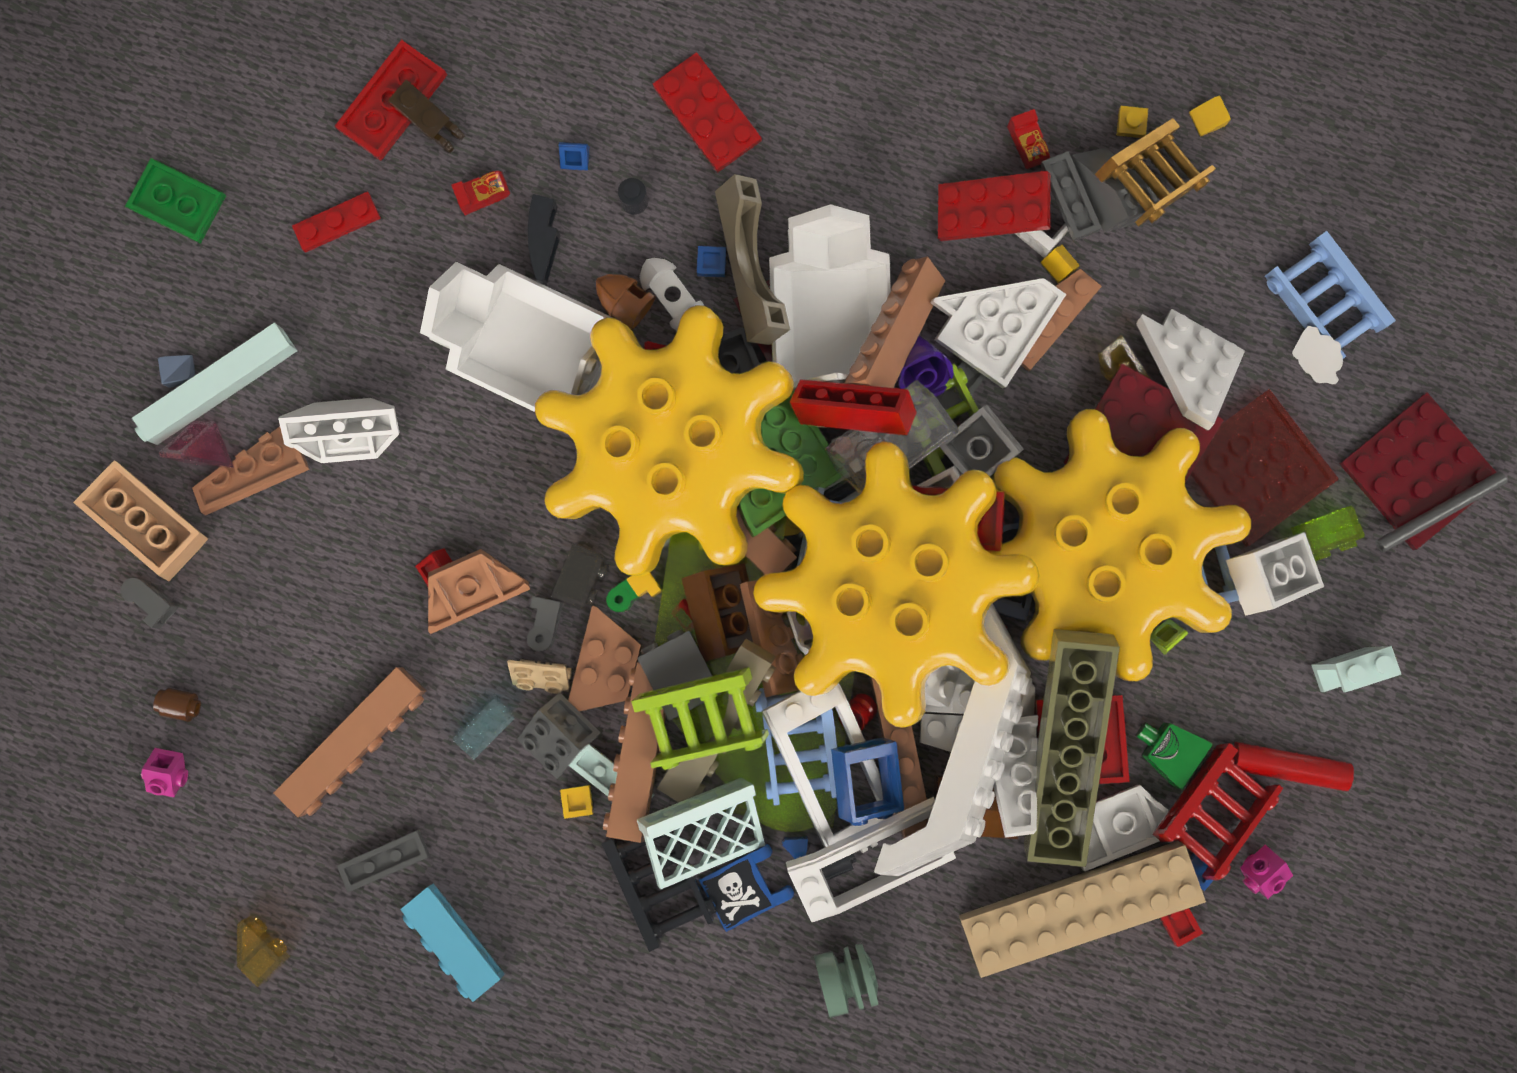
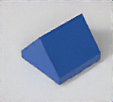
M559 142L560 169L588 170L590 148L588 144Z
M808 836L785 837L782 840L783 847L794 859L806 856Z

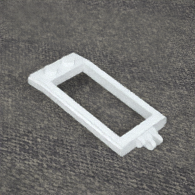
M839 683L829 693L818 696H809L798 691L761 711L824 848L885 820L869 819L865 825H849L833 834L787 732L835 707L851 744L864 742L865 739ZM874 759L860 762L876 800H883L880 773ZM876 842L870 846L873 848L877 846L878 843ZM865 847V848L861 849L860 851H861L862 853H864V852L868 851V848Z
M934 797L815 853L786 862L788 873L811 922L840 914L956 859L955 853L951 852L900 876L881 875L836 897H833L821 868L918 822L929 819L935 802Z

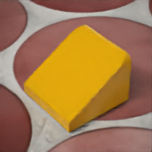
M1220 95L1189 111L1200 137L1225 127L1231 119Z

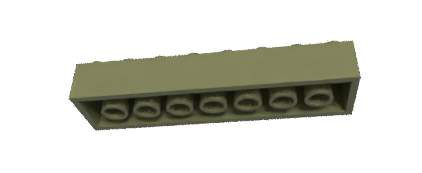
M1053 630L1036 752L1037 778L1035 792L1037 797V830L1034 834L1025 835L1024 838L1027 861L1086 867L1120 648L1114 634Z

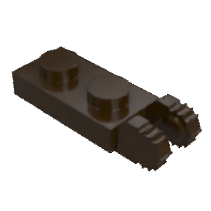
M407 79L388 100V103L430 140L433 139L450 154L454 150L452 144L438 134L443 126L456 139L462 141L465 137V134L454 123L449 121L450 118Z

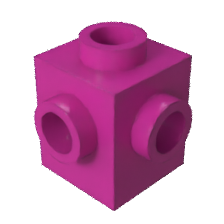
M154 748L141 772L146 792L159 796L175 797L179 788L183 787L188 779V770L185 769L183 753Z
M1266 845L1255 854L1248 856L1240 867L1245 876L1244 884L1254 894L1260 892L1267 899L1273 894L1279 893L1284 888L1286 882L1293 877L1287 863Z

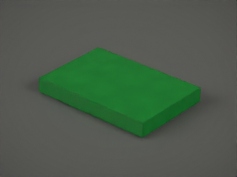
M150 158L125 207L201 244L226 195Z

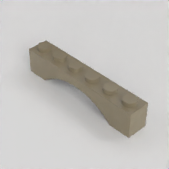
M734 174L715 191L747 342L770 345L790 330L785 304L777 299L769 289L759 264L757 230L762 202L757 179Z
M745 639L726 671L731 672L747 667L750 668L752 680L745 686L746 689L743 692L747 705L749 704L753 707L762 693L757 689L761 681L763 680L768 683L776 667L771 665L776 656L750 640ZM729 694L726 714L723 719L727 738H729L733 728L738 731L741 728L732 694ZM713 735L705 743L716 741L715 736ZM718 754L679 762L678 766L668 769L657 789L677 802L701 794L706 787L701 783L705 775L711 778L719 765V762L715 760Z

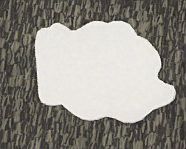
M1307 326L1292 354L1298 359L1303 370L1310 374L1315 382L1336 384L1339 380L1336 372L1341 369L1343 364L1341 345L1338 341L1333 340L1331 336L1320 335L1317 327Z

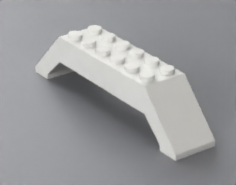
M993 603L986 613L984 627L989 638L1008 656L1010 662L1009 673L1004 680L995 685L986 686L976 681L974 682L927 826L895 844L883 843L874 870L877 874L900 876L974 843L976 838L981 837L984 831L985 820H983L986 808L989 809L994 801L995 792L992 790L995 780H999L1002 776L1004 763L1001 762L1005 751L1008 752L1012 746L1014 736L1011 732L1014 723H1018L1022 716L1023 707L1020 705L1023 696L1029 693L1032 685L1031 672Z

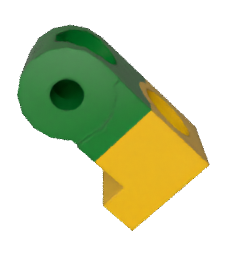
M651 573L638 576L632 575L610 590L606 597V602L611 610L626 612L632 607L635 600L647 592L651 597H655L663 590Z

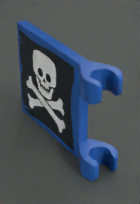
M769 844L755 849L699 880L707 897H711L717 911L716 914L726 932L792 899L794 895L790 885L771 894L756 863L772 855L773 852Z

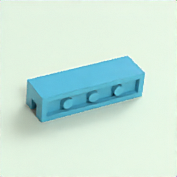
M434 883L400 909L404 914L402 916L404 922L409 928H415L421 935L420 941L427 951H433L439 958L438 964L445 974L453 976L458 983L456 987L464 998L469 997L474 1002L505 975Z

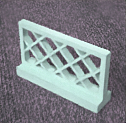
M741 777L637 819L639 830L644 835L657 886L660 889L765 846L753 796L756 795L753 784ZM745 801L747 811L743 819L732 816L736 805ZM715 813L724 815L717 830L706 826L710 816ZM729 819L740 823L733 838L722 834ZM691 823L697 826L690 841L679 837L684 826ZM747 826L753 829L755 840L743 844L739 840ZM703 830L714 834L707 849L696 845ZM665 834L671 838L664 852H661L655 848L653 839ZM720 837L730 841L725 853L720 855L713 853ZM677 840L688 845L681 860L670 856ZM694 848L704 852L699 864L694 866L687 864ZM667 859L677 863L678 865L673 875L664 878L662 869Z

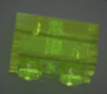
M1352 505L1291 527L1293 535L1305 532L1315 561L1331 556L1329 550L1339 547L1340 551L1358 546L1356 540L1365 536Z

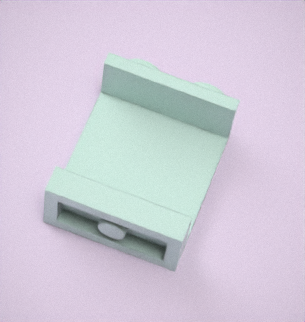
M1392 646L1365 647L1311 665L1321 692L1342 687L1343 692H1348L1401 675Z

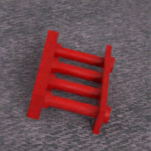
M1230 743L1220 744L1215 747L1152 834L1161 842L1178 840L1186 845L1192 853L1208 865V868L1202 875L1206 880H1219L1229 873L1231 869L1230 863L1266 812L1277 805L1279 802L1278 795L1283 790V787L1280 785H1269L1263 788L1234 764L1235 760L1233 757L1239 750ZM1227 772L1257 797L1248 811L1218 786L1219 782L1217 780L1222 773ZM1206 795H1212L1241 820L1232 833L1202 809L1201 802ZM1195 817L1225 843L1216 856L1185 831L1186 827L1184 825L1189 818Z

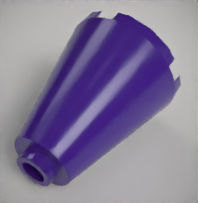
M919 335L897 379L899 389H908L911 398L916 399L917 402L934 399L947 389L946 384L949 379L952 380L954 375L953 366L946 355Z

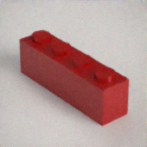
M800 379L790 400L799 423L803 425L906 436L917 413L909 390Z

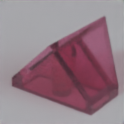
M193 421L159 452L162 458L187 464L234 468L216 422Z

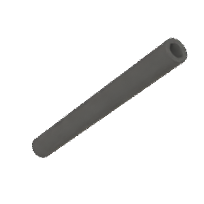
M1501 471L1494 473L1375 541L1376 546L1381 552H1386L1507 483L1506 476Z

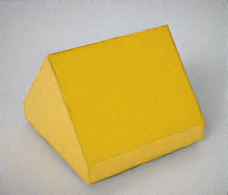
M1063 245L1055 248L1041 261L1043 267L1058 284L1080 266Z

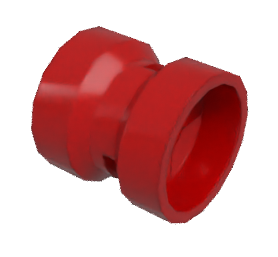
M857 694L849 702L859 728L862 731L877 714V705L866 694Z

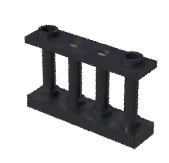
M664 834L659 837H656L653 839V841L658 840L666 835ZM609 838L602 843V846L649 952L660 947L662 943L660 938L664 937V933L704 915L708 925L713 923L714 917L712 914L717 912L710 896L704 897L695 875L648 896L646 894L640 895L636 885L640 883L641 879L654 874L652 864L649 862L636 869L634 867L629 868L625 857H628L629 852L645 846V840L642 843L633 841L622 842V840L617 842L616 838ZM677 840L674 845L675 851L671 852L670 856L681 860L684 849L680 841ZM667 859L663 869L675 864V862ZM692 888L698 905L662 922H652L648 911L652 910V906Z

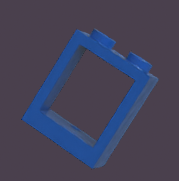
M882 737L831 749L839 818L850 822L853 826H861L867 824L869 819H887L894 816V813L904 811L896 741ZM878 758L883 800L855 806L850 764Z

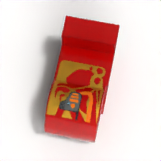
M1035 109L1011 117L1007 126L1026 169L1041 165L1042 161L1050 159L1047 144L1043 139L1037 122L1038 116Z
M501 171L489 172L481 178L478 177L465 183L460 181L451 185L464 215L505 199L510 195L509 188Z

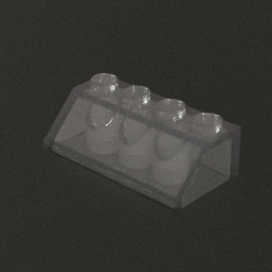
M918 380L905 388L909 390L917 412L907 436L848 430L825 448L834 469L860 494L866 482V454L876 443L884 441L897 445L906 455L910 469L959 432L958 427L936 396Z

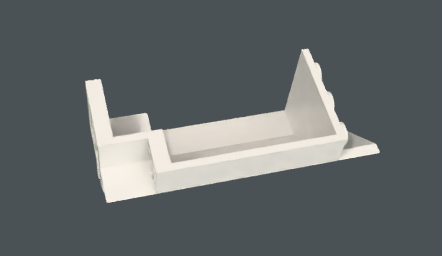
M830 204L788 218L789 252L769 258L770 290L777 299L785 304L790 330L772 343L773 362L783 365L792 375L794 392L800 379L833 383L845 382L851 366L855 363L860 353L861 346L865 343L872 325L881 312L882 305L886 302L891 292L889 254L871 249L869 215Z
M455 262L429 287L420 333L450 349L446 370L535 412V403L538 397L546 391L559 390L569 394L581 395L589 392L596 385L601 376L602 366L592 346L590 334L594 324L599 320L613 317L500 264L485 276Z

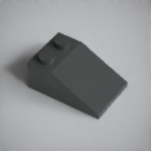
M1107 148L1071 155L1104 233L1135 225V222L1145 213V210L1118 178L1115 180L1113 177H1110L1102 183L1095 175L1115 155ZM1129 168L1127 170L1150 199L1155 204L1159 202L1158 197L1135 170Z

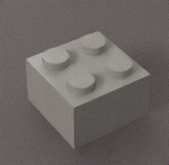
M988 405L979 409L938 443L962 474L974 469L981 470L992 476L998 465L1005 461H1010L1024 450Z

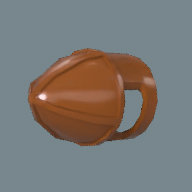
M607 274L596 280L597 295L602 307L610 317L621 321L631 330L637 327L656 299V296L651 292L646 293L638 287L636 279L625 275Z

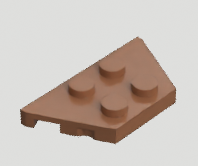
M482 549L428 572V631L432 634L530 590V584Z
M595 606L591 608L568 699L578 711L625 701L626 697H629L631 689L629 685L630 672L632 668L636 669L637 658L641 649L639 642Z

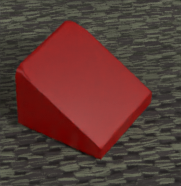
M443 548L429 554L415 567L428 586V572L453 561Z

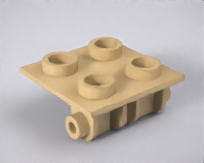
M524 659L520 661H507L512 684L516 685L519 689L532 690L533 688H541L553 694H559L562 691L569 692L568 679L571 678L572 668H567L566 664L552 663L550 665L549 662L541 664V661L535 663V661Z

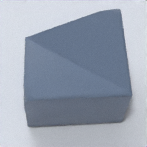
M192 355L158 357L161 383L169 388L180 386L196 375Z

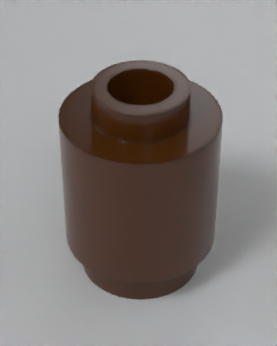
M172 688L160 689L155 696L153 709L155 712H159L161 716L189 722L193 717L198 716L201 709V701L198 700V695L195 693Z

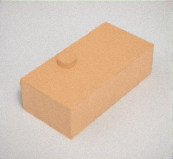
M115 460L73 502L157 575L167 581H170L208 540L205 535Z

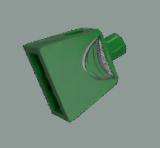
M1145 722L1136 733V737L1148 744L1141 756L1173 787L1181 790L1213 745L1209 741L1171 723L1163 722L1159 730H1156Z

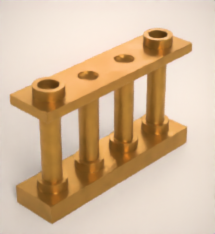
M1173 118L1112 156L1095 173L1102 183L1110 177H1113L1115 180L1118 178L1145 210V213L1135 222L1138 227L1147 220L1151 223L1155 222L1165 213L1164 209L1192 189L1196 192L1201 190L1210 182L1208 176L1216 169L1211 165L1200 173L1173 142L1174 137L1172 134L1180 127ZM1159 148L1166 150L1190 179L1188 182L1185 183L1160 154ZM1144 158H1149L1175 191L1169 193L1143 162ZM1129 168L1135 169L1160 199L1159 202L1155 204L1129 174L1127 171Z

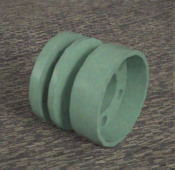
M862 943L855 945L858 958L851 960L848 947L843 949L844 962L838 963L833 951L814 956L830 1018L849 1013V998L854 997L860 1010L864 1009L861 995L868 994L871 1007L878 1005L877 979L871 958L864 950Z

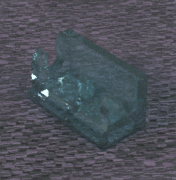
M494 694L454 734L453 741L474 760L515 719L513 712L506 708Z

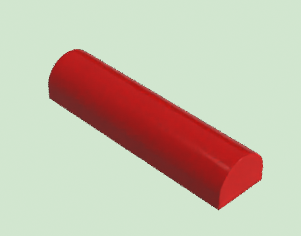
M1240 742L1234 743V747L1239 750L1233 757L1235 760L1234 764L1245 773L1346 792L1352 786L1354 767L1351 763Z

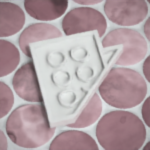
M1042 278L936 297L930 303L948 315L949 318L936 336L935 341L1001 388H1006L1066 294Z
M1173 309L1167 314L1162 325L1142 314L1136 324L1182 415L1209 430L1216 421L1245 350Z

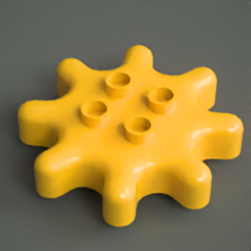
M695 305L688 308L680 319L673 341L666 347L657 350L643 349L633 331L621 321L608 317L599 320L594 324L590 334L592 346L602 366L601 376L596 385L589 392L581 395L569 394L559 390H549L540 395L535 403V414L539 422L548 428L568 434L573 439L577 450V461L574 469L547 489L545 494L547 510L551 515L564 519H577L598 508H603L610 512L617 520L620 528L614 559L621 572L627 575H645L653 571L659 562L666 540L672 535L681 532H687L695 536L712 562L718 565L739 563L745 557L748 549L746 537L736 517L737 507L742 498L750 491L756 489H767L786 494L793 487L801 485L804 480V471L798 460L787 454L769 449L761 435V422L764 415L770 409L790 397L794 386L792 375L783 365L770 361L741 374L726 371L718 358L719 346L723 336V324L721 319L706 306Z
M1085 409L1075 415L1067 427L1069 459L1067 464L1061 469L1054 472H1042L1019 458H1012L1010 461H1005L998 465L995 473L992 475V480L996 490L1005 491L1004 499L1017 509L1020 516L1019 529L1011 541L1002 543L1001 551L987 552L994 555H1025L1031 558L1038 567L1040 574L1039 583L1030 592L1035 601V613L1021 636V647L1028 657L1034 660L1050 659L1054 629L1114 634L1120 646L1116 677L1126 681H1140L1145 679L1153 668L1150 636L1153 629L1160 622L1168 618H1176L1201 633H1216L1224 630L1229 625L1232 618V609L1222 596L1210 589L1204 582L1202 565L1206 554L1212 548L1243 540L1251 529V519L1249 514L1237 505L1203 507L1190 497L1185 487V476L1200 452L1199 440L1192 431L1185 428L1171 430L1156 443L1148 455L1142 457L1130 456L1120 452L1115 447L1109 423L1104 414L1095 409Z
M883 441L873 445L867 452L865 459V487L861 494L853 500L842 504L832 503L822 493L808 485H797L787 491L783 498V510L786 516L805 534L807 541L806 553L801 564L795 569L786 572L769 573L760 577L754 585L753 595L755 602L765 611L780 613L797 612L808 621L813 633V643L808 653L794 670L795 685L802 693L809 696L823 695L834 689L848 673L853 671L865 673L874 678L879 685L882 710L886 720L895 727L904 728L912 726L922 719L926 708V680L932 672L946 665L956 666L974 681L986 686L998 684L1006 678L1010 669L1009 658L986 634L984 627L985 616L990 605L997 599L1022 596L1032 592L1039 583L1040 574L1037 565L1031 558L1025 555H994L987 552L981 545L977 534L978 524L983 515L993 505L997 494L995 484L987 473L981 470H969L959 476L944 493L935 496L921 494L914 490L911 485L906 455L897 445Z

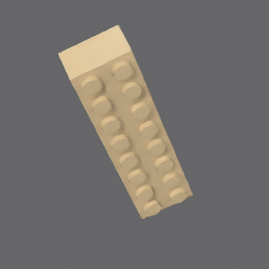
M1176 841L959 915L978 972L982 978L1205 903L1206 900L1186 845Z

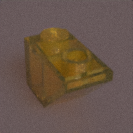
M249 916L237 924V967L256 987H259L266 983L291 956L286 952L288 950L287 946L280 939H273L266 932L267 926L264 922Z

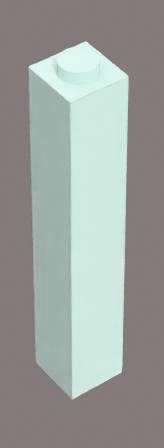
M276 323L271 324L135 415L132 419L137 425L135 428L136 433L144 442L160 444L297 352V349L283 328Z

